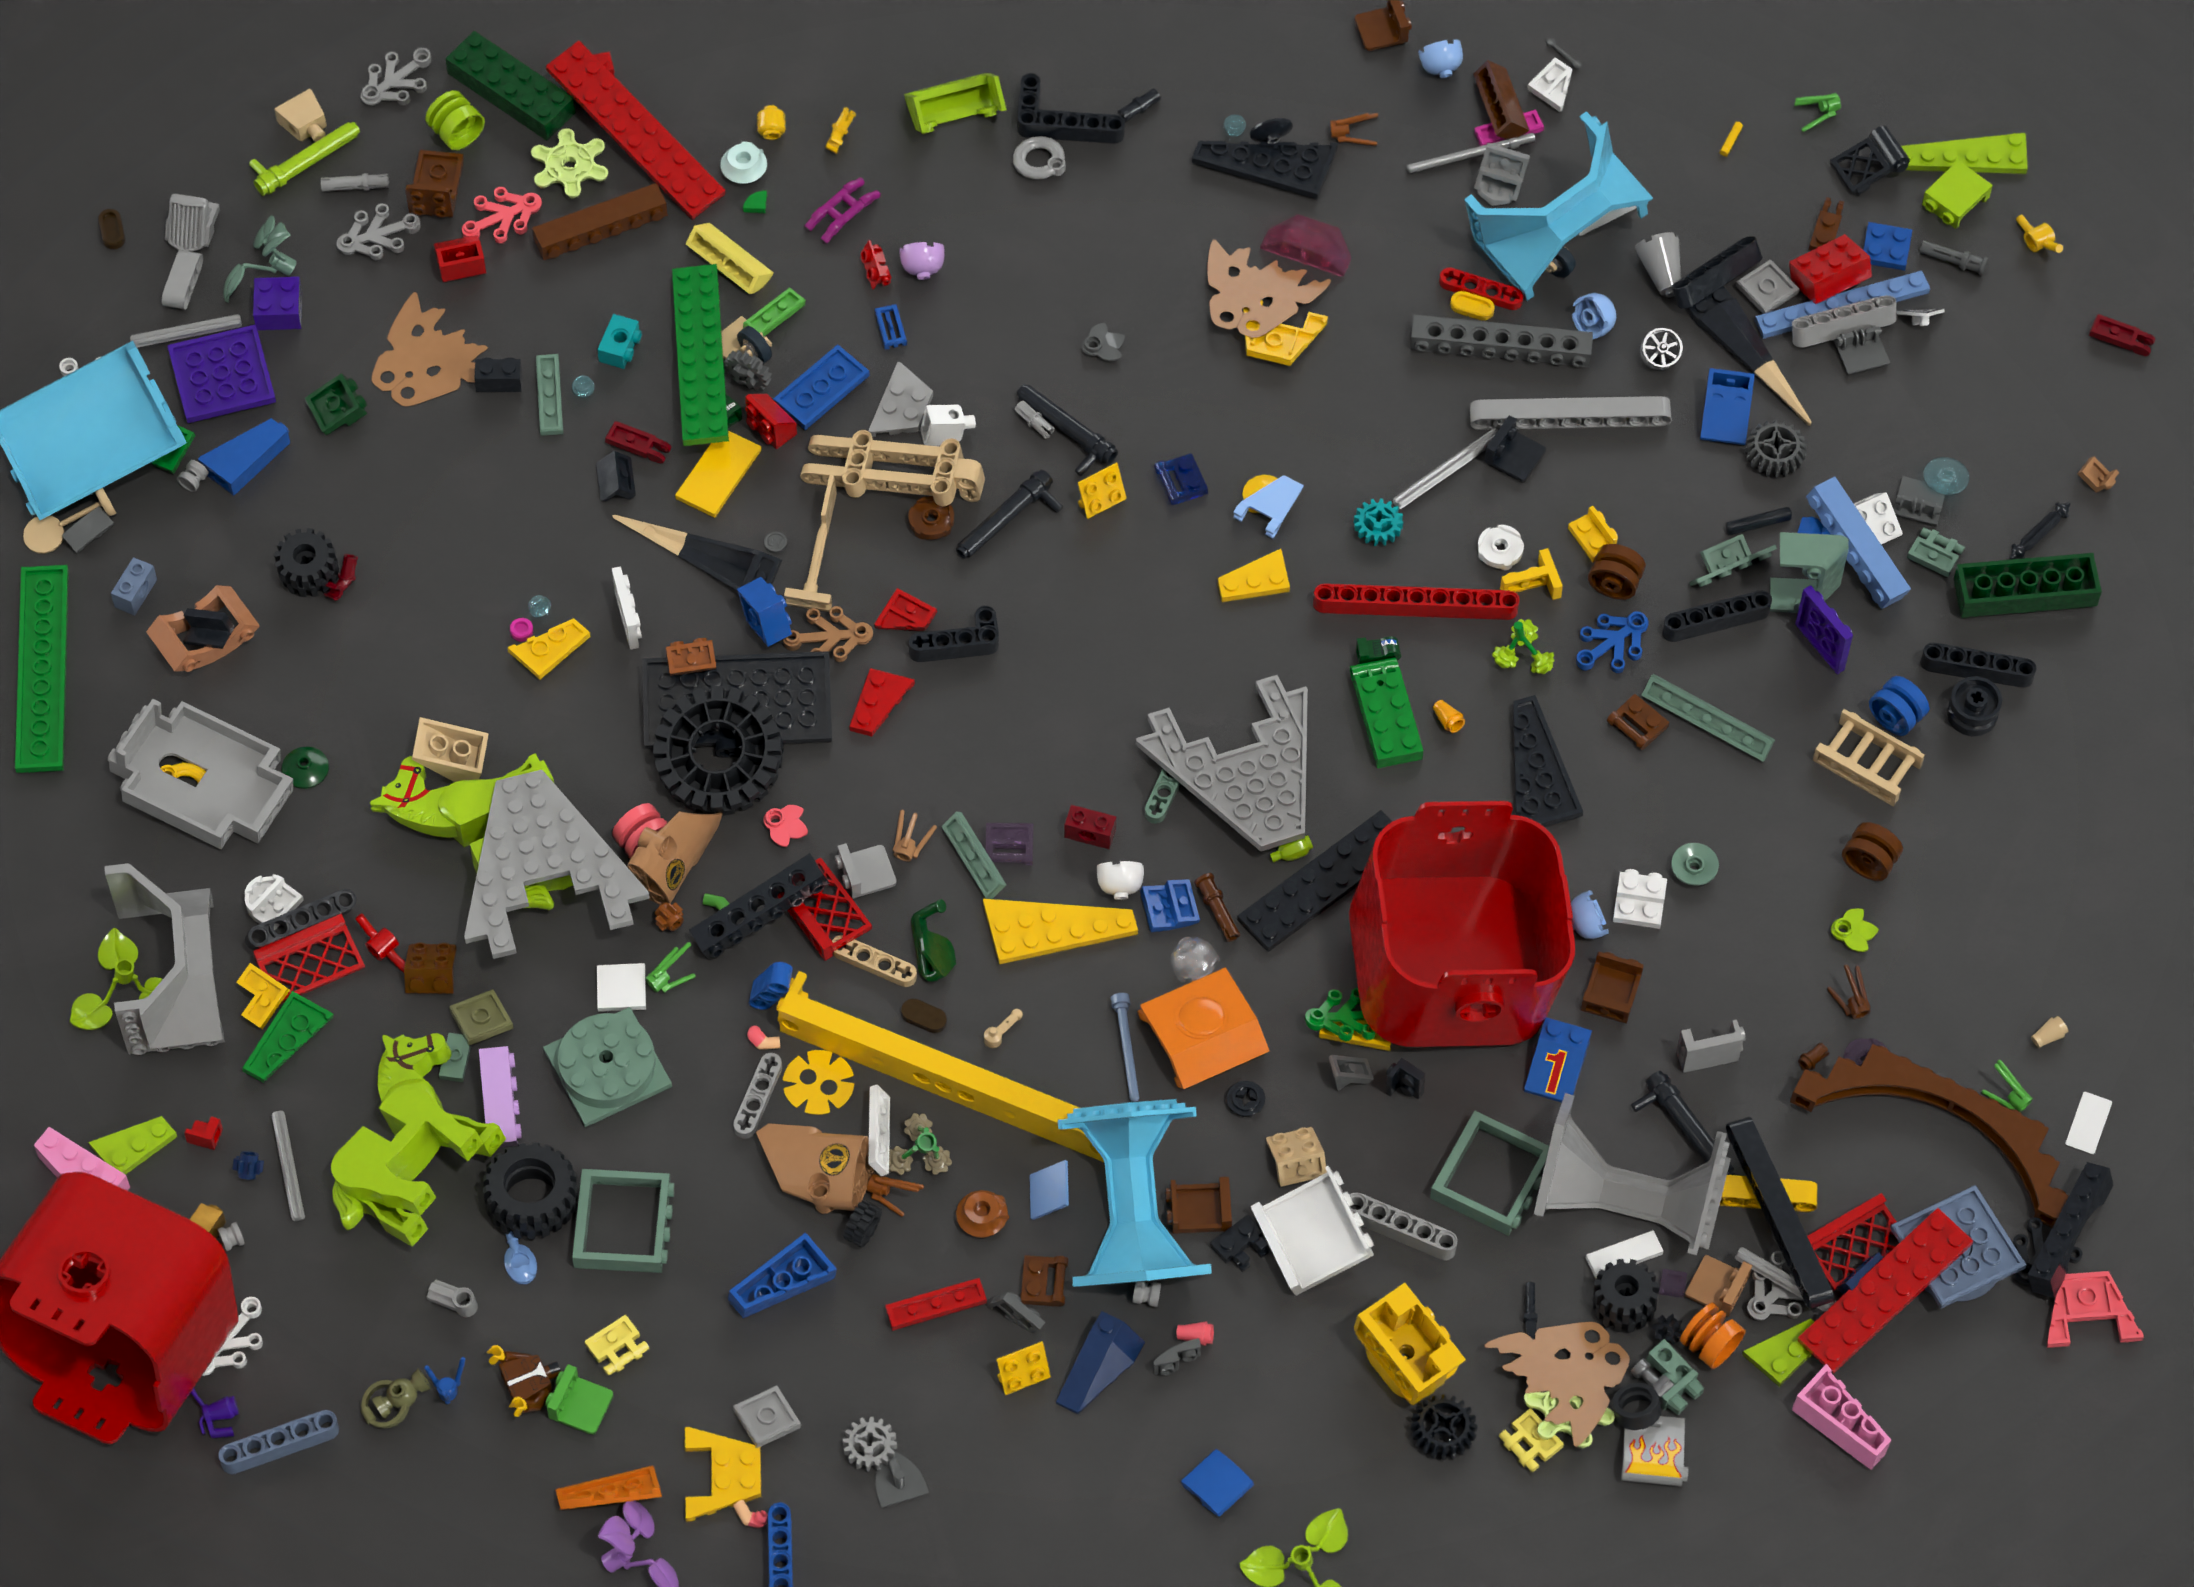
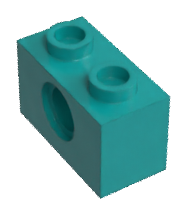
M613 314L597 349L599 362L622 369L625 368L627 362H630L633 358L635 344H638L641 340L642 331L639 329V321Z

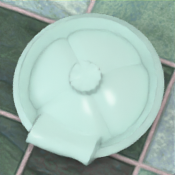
M741 142V144L735 145L725 152L720 166L723 174L729 180L737 183H750L759 179L764 174L767 168V159L763 149L757 148L750 142Z

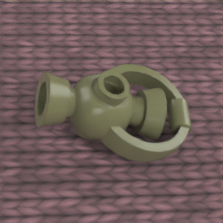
M418 1368L411 1375V1380L398 1378L393 1381L381 1380L372 1384L364 1393L361 1403V1413L367 1424L378 1428H392L400 1424L407 1416L409 1407L415 1403L417 1391L424 1392L432 1389L423 1372ZM388 1387L387 1396L383 1397L380 1395L372 1398L376 1408L385 1419L390 1415L393 1407L401 1410L394 1419L388 1422H377L376 1417L368 1406V1402L375 1391Z

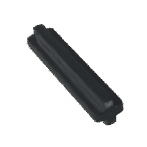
M1784 507L1729 521L1726 523V530L1729 535L1788 521L1792 519V512L1789 507Z

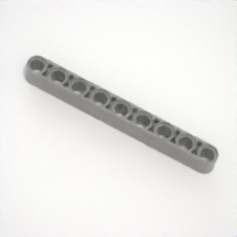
M1664 396L1475 400L1469 405L1471 427L1477 430L1500 429L1509 415L1517 419L1516 429L1666 426L1672 421L1670 399Z

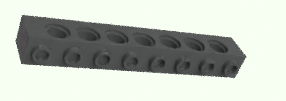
M1414 315L1410 349L1420 352L1432 351L1442 354L1453 353L1463 356L1503 358L1510 361L1523 360L1531 363L1543 362L1553 365L1563 364L1575 367H1589L1593 332Z

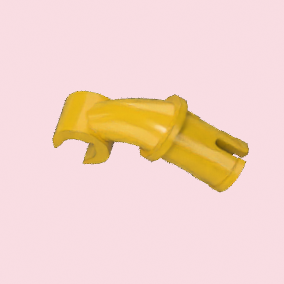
M846 107L843 108L837 122L832 124V133L825 146L826 149L835 154L843 143L842 137L848 133L847 129L856 116L854 111L850 110L849 112V108Z

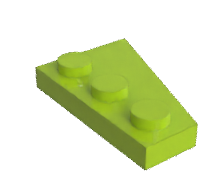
M160 1116L88 1143L101 1160L126 1175L177 1138V1133Z
M1812 1319L1806 1320L1744 1350L1742 1355L1780 1387L1812 1355L1798 1342V1337L1814 1321Z

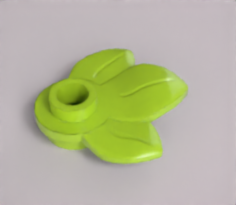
M1855 908L1846 911L1843 918L1833 922L1831 933L1837 940L1844 941L1849 949L1865 952L1868 951L1867 941L1872 939L1879 929L1875 925L1863 920V909ZM1843 928L1847 932H1841L1839 929Z

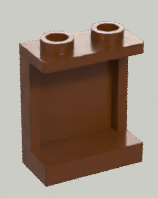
M1598 952L1592 975L1583 997L1581 1011L1627 1024L1644 965L1637 960L1620 958L1610 952Z
M1219 1177V1183L1176 1185V1180L1170 1181V1188H1166V1203H1171V1210H1167V1223L1172 1225L1173 1234L1225 1232L1232 1227L1229 1177Z

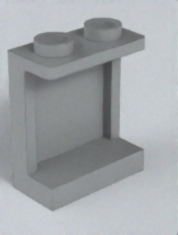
M1737 1019L1731 1021L1729 1034L1694 1041L1690 1029L1681 1030L1676 1053L1683 1073L1738 1061L1740 1052L1743 1051L1742 1044L1746 1037L1744 1029L1739 1027Z

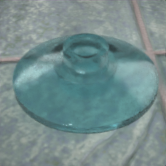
M1939 457L1931 460L1926 465L1924 479L1934 491L1953 495L1962 492L1967 487L1969 472L1961 462L1953 458Z

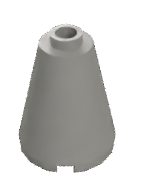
M1672 232L1655 234L1651 236V241L1645 242V239L1641 240L1636 244L1635 250L1659 293L1666 297H1673L1672 285L1681 279L1678 235L1675 236Z

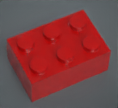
M1846 235L1838 237L1789 261L1791 281L1815 304L1872 277L1870 256Z

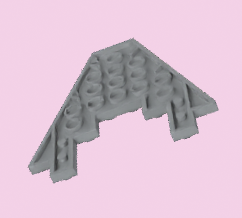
M1278 675L1256 681L1255 687L1271 718L1252 723L1251 729L1258 741L1257 743L1218 755L1209 737L1186 743L1170 708L1148 714L1147 720L1154 733L1136 738L1137 747L1258 850L1264 851L1305 838L1308 696L1306 686L1286 692Z
M543 770L497 780L495 782L464 935L465 943L488 939L493 959L516 954V947L506 912L529 907L524 888L526 885L570 875L576 895L599 889L610 930L633 925L629 904L650 899L649 892Z

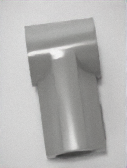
M435 1280L428 1289V1301L454 1310L461 1317H471L477 1311V1301L469 1288H457ZM470 1300L468 1304L460 1305L462 1301Z

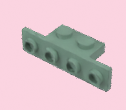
M1740 534L1701 551L1700 554L1709 573L1690 581V586L1698 584L1699 587L1711 583V578L1716 575L1719 578H1723L1732 574L1731 569L1738 566L1739 570L1752 565L1751 560L1757 557L1759 561L1771 557V551L1776 550L1777 547L1773 545L1751 554L1743 534Z

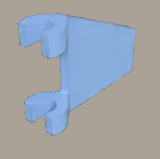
M1283 475L1241 501L1233 512L1235 514L1233 518L1242 522L1249 508L1256 510L1272 519L1265 529V535L1274 539L1304 485Z

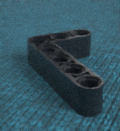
M1027 73L1022 77L1017 113V130L1022 137L1044 136L1053 140L1111 144L1120 143L1124 139L1125 121L1119 115L1039 109L1041 96L1040 77L1035 73Z

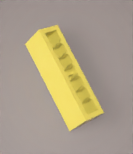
M711 223L695 225L686 242L687 246L710 264H717L719 271L749 294L756 293L762 289L774 274Z

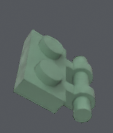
M1923 527L1920 536L1927 539L1925 540L1918 536L1909 550L1907 558L1949 577L1959 559V555L1954 554L1953 551L1962 555L1965 546L1958 544V541L1953 538L1948 539L1939 535V532L1934 529L1931 531ZM1934 543H1937V544H1939V545H1941V546H1944V547H1946V548L1944 549V548H1942V547H1940V546H1938V545H1936V544H1934Z

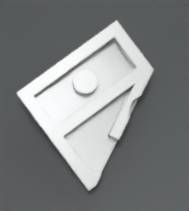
M1554 58L1528 84L1527 90L1561 112L1571 79L1572 69L1557 58Z

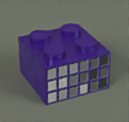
M300 277L254 278L253 317L257 330L302 329V287Z

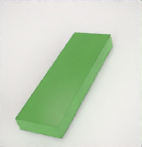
M789 287L743 323V328L751 326L759 333L762 332L764 337L805 306L806 300Z

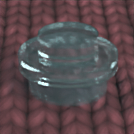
M1231 115L1225 119L1224 128L1229 135L1238 136L1245 130L1246 121L1239 115Z
M581 375L572 383V390L578 397H588L594 392L595 385L588 376Z
M542 595L534 596L528 604L529 612L534 617L546 615L551 608L550 600Z

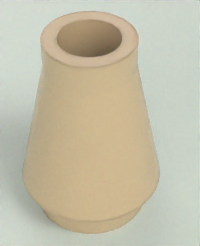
M2059 1016L2051 1017L2031 1036V1039L2040 1048L2064 1038L2068 1028Z

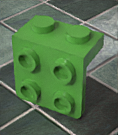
M567 1364L565 1371H561L557 1377V1387L554 1393L550 1392L545 1403L549 1419L591 1435L595 1434L612 1401L613 1391L579 1378L577 1368Z

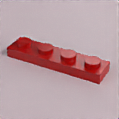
M980 1278L890 1303L885 1305L892 1330H896L986 1304L987 1298Z

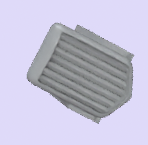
M1487 143L1474 189H1477L1478 194L1491 206L1508 204L1513 200L1516 201L1530 155Z
M172 194L169 202V215L166 220L165 240L177 250L193 252L202 249L203 246L209 247L214 234V223L220 211L219 204L210 203L205 198Z

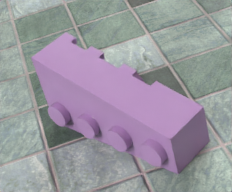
M508 1046L479 1049L485 1123H495L501 1128L506 1140L500 1147L518 1146L517 1139L522 1138L521 1125L516 1124L515 1116L519 1115L520 1112L519 1102L514 1100V1091H517L516 1076L512 1077V1067H515L514 1053L509 1052Z

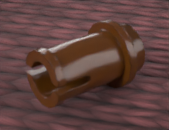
M1818 1043L1807 1054H1801L1798 1060L1800 1067L1803 1070H1814L1815 1065L1829 1055V1052H1827L1828 1048L1824 1044Z

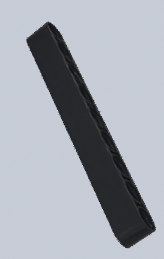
M1746 1117L1727 1123L1726 1132L1807 1308L1813 1309L1832 1303L1834 1295L1754 1121L1751 1117Z

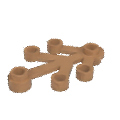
M834 606L829 611L830 619L833 622L841 623L848 629L839 630L822 618L818 609L811 608L806 613L807 621L810 624L817 625L825 632L800 634L795 630H791L792 635L783 639V645L787 650L795 651L801 647L802 643L826 641L820 648H814L811 652H830L840 640L849 639L844 646H837L833 650L834 659L837 662H843L857 644L865 645L872 639L873 629L867 623H855L843 614L841 607ZM838 612L840 615L834 616L833 613ZM815 614L817 617L811 618L810 615ZM865 631L864 634H859L858 632ZM790 637H796V639H794V640H790V639H788V638H790ZM843 652L844 655L838 656L837 653Z

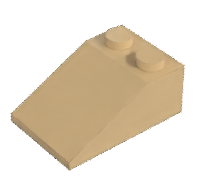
M420 717L412 760L454 782L460 780H479L489 733Z

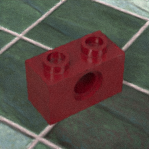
M1071 805L1064 824V838L1110 850L1116 832V816Z

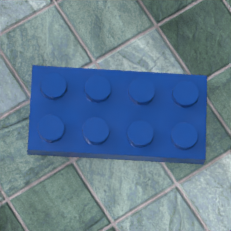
M836 345L773 398V400L798 425L806 430L868 378L870 372L842 347Z

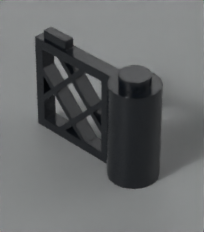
M1880 126L1874 129L1868 138L1832 158L1830 161L1853 195L1855 193L1860 195L1870 189V184L1887 174L1905 171L1909 166L1910 158L1888 127ZM1867 146L1871 150L1869 157L1858 156L1859 151ZM1845 159L1852 160L1850 169L1842 168L1838 163ZM1856 161L1868 162L1865 171L1854 169ZM1871 163L1881 164L1883 167L1877 173L1869 172ZM1852 175L1863 176L1862 182L1854 186L1851 182Z

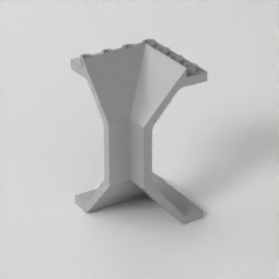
M129 863L105 866V876L119 919L164 914L172 918L174 967L147 998L114 1003L116 1017L128 1054L143 1055L151 1051L167 1052L175 1048L191 1049L194 1046H215L218 1043L225 1042L213 972L210 908L214 907L211 889L164 893Z
M1565 1093L1554 1125L1534 1214L1543 1216L1547 1209L1600 1208L1665 1226L1689 1241L1687 1253L1697 1255L1699 1247L1709 1249L1731 1158L1726 1157L1729 1148V1142H1725L1727 1133L1717 1131L1712 1155L1708 1162L1672 1180H1664L1608 1165L1572 1120L1571 1109L1575 1095Z

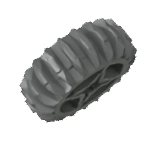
M1776 419L1773 421V424H1770L1767 420L1764 422V426L1758 423L1756 429H1752L1746 440L1745 452L1747 454V461H1752V468L1758 467L1759 473L1765 471L1767 477L1771 473L1775 475L1776 479L1781 473L1785 477L1788 475V472L1794 474L1796 468H1800L1806 458L1807 444H1805V436H1800V429L1794 430L1793 424L1786 426L1785 420L1782 424H1778Z

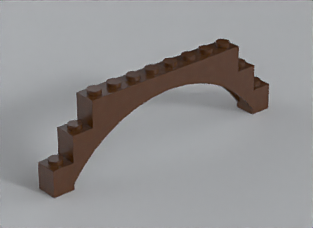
M1872 1044L1862 1066H1858L1851 1059H1844L1839 1056L1828 1079L1823 1078L1816 1071L1804 1070L1793 1091L1790 1102L1811 1113L1814 1107L1846 1097L1892 1095L1927 1102L1969 1122L1985 1134L2009 1159L2027 1189L2035 1211L2034 1217L2041 1219L2044 1225L2053 1228L2069 1195L2062 1189L2049 1186L2060 1162L2049 1154L2038 1152L2049 1130L2042 1122L2031 1120L2015 1109H2008L1994 1099H1987L1971 1088H1964L1950 1078H1943L1927 1067H1920L1912 1063L1907 1057L1897 1056L1886 1047Z

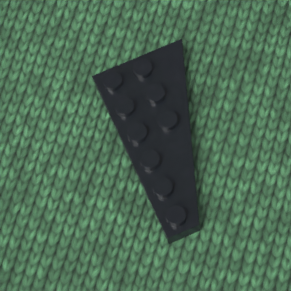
M1199 141L1192 156V163L1318 199L1338 149V143L1318 145V142H1310V145H1297L1295 142L1249 144V141H1240V144H1228L1226 141Z

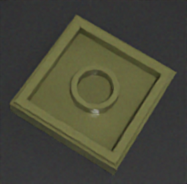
M494 989L449 1006L450 1012L469 1046L513 1029V1023Z

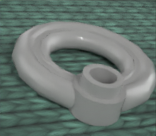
M1044 136L1031 137L1016 147L1013 154V165L1020 174L1031 179H1046L1053 175L1060 176L1066 169L1065 153L1061 145L1052 138ZM1042 148L1051 153L1052 157L1048 160V164L1043 167H1033L1026 162V156L1031 150Z

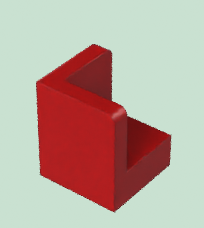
M211 1117L208 1123L195 1120L192 1129H186L184 1134L187 1143L215 1150L223 1127L220 1119Z

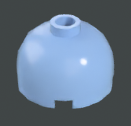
M1447 40L1439 41L1423 47L1424 52L1419 50L1418 53L1423 68L1432 75H1440V78L1452 76V72L1459 68L1463 59L1459 40H1453L1454 44H1448Z
M1590 293L1577 298L1573 303V307H1576L1575 313H1572V318L1578 331L1593 332V339L1604 336L1615 325L1616 310L1611 300L1605 295Z
M1591 890L1581 893L1571 901L1573 930H1576L1585 939H1595L1609 934L1608 929L1603 930L1602 925H1605L1606 921L1597 900L1592 901L1589 897L1593 894Z

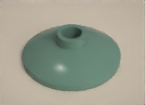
M1688 843L1675 851L1671 866L1673 873L1680 881L1688 885L1700 886L1714 879L1718 872L1719 861L1715 852L1708 846L1700 843ZM1696 866L1698 870L1691 869L1690 867Z

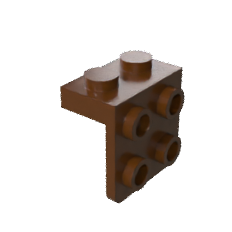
M1387 0V7L1357 14L1354 19L1365 49L1368 51L1408 42L1409 30L1412 29L1410 18L1405 16V6L1402 0Z
M422 942L409 945L404 967L405 993L453 994V967L457 952L456 945L449 943L425 944Z

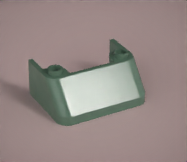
M1780 532V567H1801L1803 575L1809 579L1770 578V595L1772 596L1770 611L1798 613L1803 589L1810 585L1815 591H1819L1824 601H1826L1840 587L1849 550L1848 538L1842 535Z

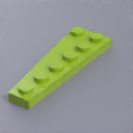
M2026 133L1901 146L1910 158L1909 166L1906 170L1946 172L1958 160L1974 172L2027 174L2028 170Z

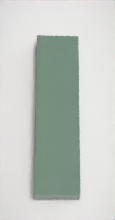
M536 355L541 436L563 434L559 355Z
M956 811L941 827L985 898L993 899L1006 886V883L962 812Z

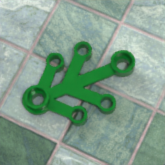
M1358 988L1352 989L1349 1000L1338 1012L1329 1013L1333 1006L1341 1003L1342 993L1339 990L1333 989L1328 992L1327 1000L1320 1008L1309 1009L1305 1014L1306 1025L1310 1029L1318 1031L1325 1028L1336 1034L1343 1041H1350L1354 1031L1361 1034L1367 1040L1374 1039L1376 1035L1368 1024L1363 1025L1357 1022L1365 1020L1362 1011H1352L1360 1004V998L1357 997L1359 996ZM1334 1022H1340V1023H1342V1024H1344V1025H1342V1026L1340 1027V1026H1338L1337 1024H1335Z

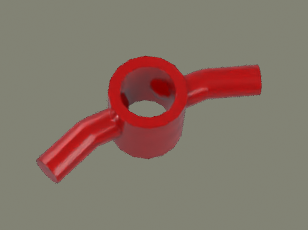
M363 913L358 915L355 920L371 938L365 943L369 952L379 961H382L387 956L404 973L405 961L394 951L399 946L395 936L386 928H382L377 932Z

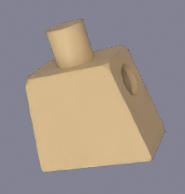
M311 89L302 92L275 108L277 122L299 141H303L311 136L317 142L325 137V132L323 131L326 127L325 115Z

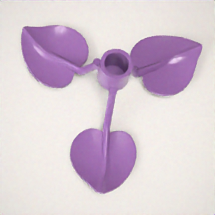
M635 1500L625 1502L623 1507L624 1517L635 1531L630 1535L628 1524L619 1516H613L604 1523L598 1537L609 1542L614 1547L602 1555L604 1567L609 1572H615L623 1566L627 1570L630 1567L650 1565V1576L658 1587H679L675 1570L664 1559L630 1562L635 1551L633 1540L639 1533L646 1539L650 1538L654 1533V1522L650 1513L639 1502Z

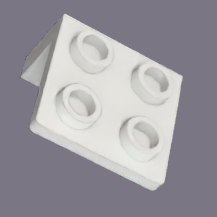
M1887 492L1876 493L1854 503L1880 544L1903 534Z

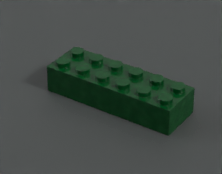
M473 31L445 58L447 73L546 141L576 113L574 98L476 31Z
M2094 553L1957 564L1953 578L1961 618L2098 606L2102 593Z

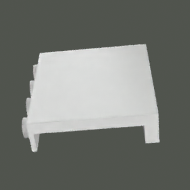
M1329 1166L1325 1167L1327 1173L1264 1206L1257 1202L1251 1206L1290 1289L1296 1296L1374 1255L1370 1248L1374 1246L1368 1232L1363 1233L1361 1226L1364 1223L1358 1212L1353 1213L1350 1206L1354 1203L1347 1191L1343 1193L1340 1185L1344 1184L1338 1171L1333 1172Z

